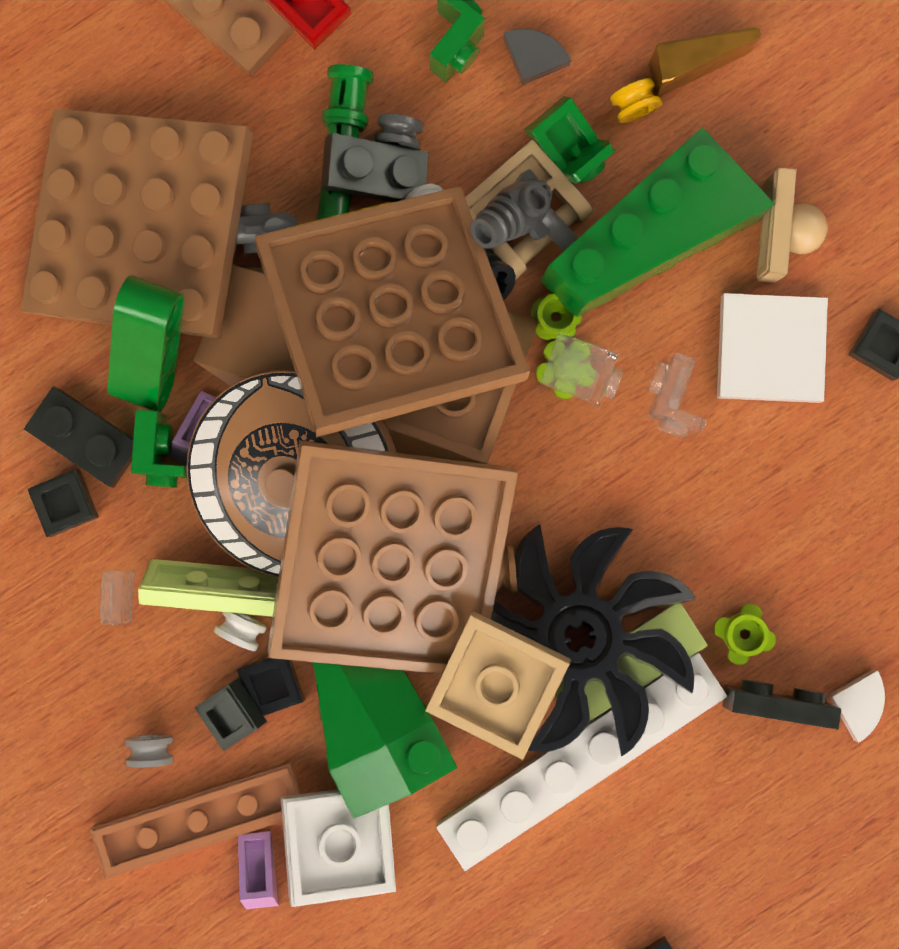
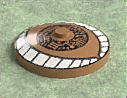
M275 368L261 371L240 380L222 392L200 417L190 440L187 455V482L190 497L195 511L209 535L226 553L240 563L274 577H279L299 440L396 452L392 437L383 420L316 438L294 368Z

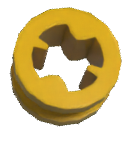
M645 78L628 84L610 97L612 105L620 107L621 111L617 116L620 123H629L643 118L662 106L661 97L654 96L652 93L655 87L652 78Z

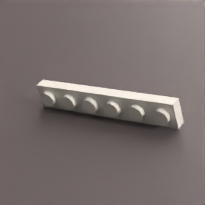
M699 652L690 657L694 671V689L692 694L663 675L643 687L646 691L649 706L647 725L639 742L624 756L621 757L612 709L610 708L591 720L581 735L569 745L554 751L542 752L436 823L437 830L464 871H467L727 698L728 696Z

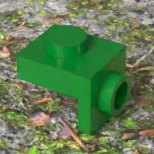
M437 0L438 13L453 24L429 54L430 71L444 82H447L455 71L463 74L479 53L480 48L476 45L484 36L485 17L482 16V9L474 0Z
M563 96L524 129L531 140L533 139L568 180L575 184L587 182L600 174L606 166L604 161L615 152L609 141L601 140L597 137L571 97Z

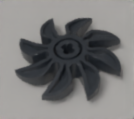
M540 524L523 538L517 548L515 565L518 592L535 605L542 607L544 610L543 616L537 621H530L494 601L491 620L571 659L570 665L563 677L564 688L558 696L554 709L532 740L529 751L549 752L561 749L581 735L590 721L588 701L584 689L591 681H598L605 688V694L612 709L621 757L634 748L645 731L649 706L645 688L628 675L621 673L617 668V661L623 656H629L639 663L650 666L691 694L693 693L694 671L691 659L685 648L674 636L661 628L628 633L621 625V621L624 618L633 617L646 610L696 600L695 595L690 589L670 575L661 572L644 571L630 574L617 590L616 596L613 599L604 601L596 595L605 572L633 529L622 527L603 529L591 534L577 546L570 558L573 583L576 588L568 596L560 595L556 591L555 583L548 567ZM582 626L588 627L592 630L589 633V639H596L594 646L591 649L582 646L578 652L569 649L568 646L571 645V639H565L567 632L570 629L578 632Z

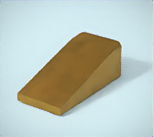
M752 27L658 43L649 61L652 79L655 83V96L667 94L750 53L761 37L760 28Z

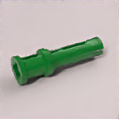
M330 65L327 76L332 81L328 109L322 112L324 126L328 128V135L336 133L359 138V132L365 131V127L368 126L369 118L364 114L367 85L373 83L374 74L369 69L355 65ZM321 189L316 220L350 212L351 195Z

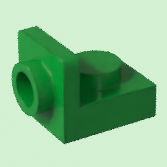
M136 410L131 473L146 476V486L177 488L178 478L187 479V467L162 465L163 455L169 456L171 454L173 441L172 425L165 424L166 415L158 411Z

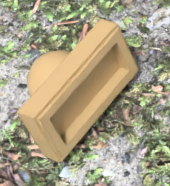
M778 168L765 181L764 193L775 205L761 219L757 266L759 282L777 283L788 274L790 252L795 254L811 253L817 250L825 241L828 225L826 216L821 210L808 203L794 204L797 169Z

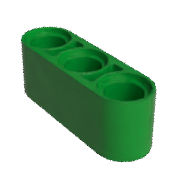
M133 275L125 279L118 292L113 310L108 376L109 395L151 411L161 412L165 407L176 376L184 309V295L182 293Z

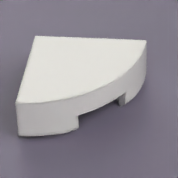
M872 669L828 694L833 705L842 708L840 717L854 741L861 742L875 729L882 716L885 704L884 686L877 670Z

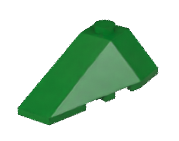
M311 662L316 678L319 698L318 708L320 720L323 723L328 771L342 795L352 818L355 819L412 795L458 768L432 717L425 711L426 707L404 670Z

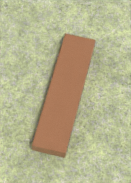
M292 761L94 825L90 828V833L104 878L108 879L282 822L281 797L302 794Z

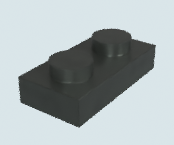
M331 133L325 137L321 189L388 202L405 200L413 189L426 184L429 152Z
M54 386L24 428L25 431L109 487L114 488L132 462V437Z
M742 679L741 688L725 686V693L728 697L723 700L722 706L733 713L839 729L842 708L825 702L826 693L794 688L793 697L773 694V684Z

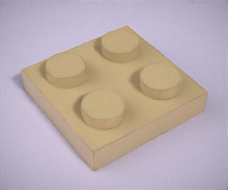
M473 611L425 711L523 760L570 665L571 659Z

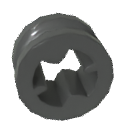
M387 113L381 114L378 117V125L382 128V132L375 135V142L420 150L421 143L416 139V136L423 133L424 123L413 117Z

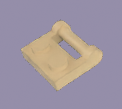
M533 139L465 197L472 218L475 220L477 214L487 206L497 193L513 184L522 172L531 169L539 180H544L551 187L552 194L554 193L561 200L563 205L555 213L568 227L575 221L581 223L593 213L592 207L584 196ZM528 234L513 248L505 242L501 246L490 248V250L502 262L507 263L514 269L516 280L527 270L525 264L552 240L548 235L540 240H534Z

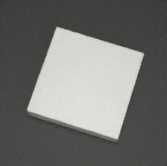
M724 293L721 296L717 398L809 403L824 402L828 298Z
M338 789L281 797L288 894L291 907L396 892L389 804L354 819Z

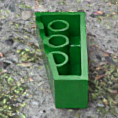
M702 127L552 261L540 281L552 294L559 298L560 303L572 315L578 317L629 291L635 285L656 274L659 275L686 258L718 244L722 239L739 230L742 231L752 226L775 203Z

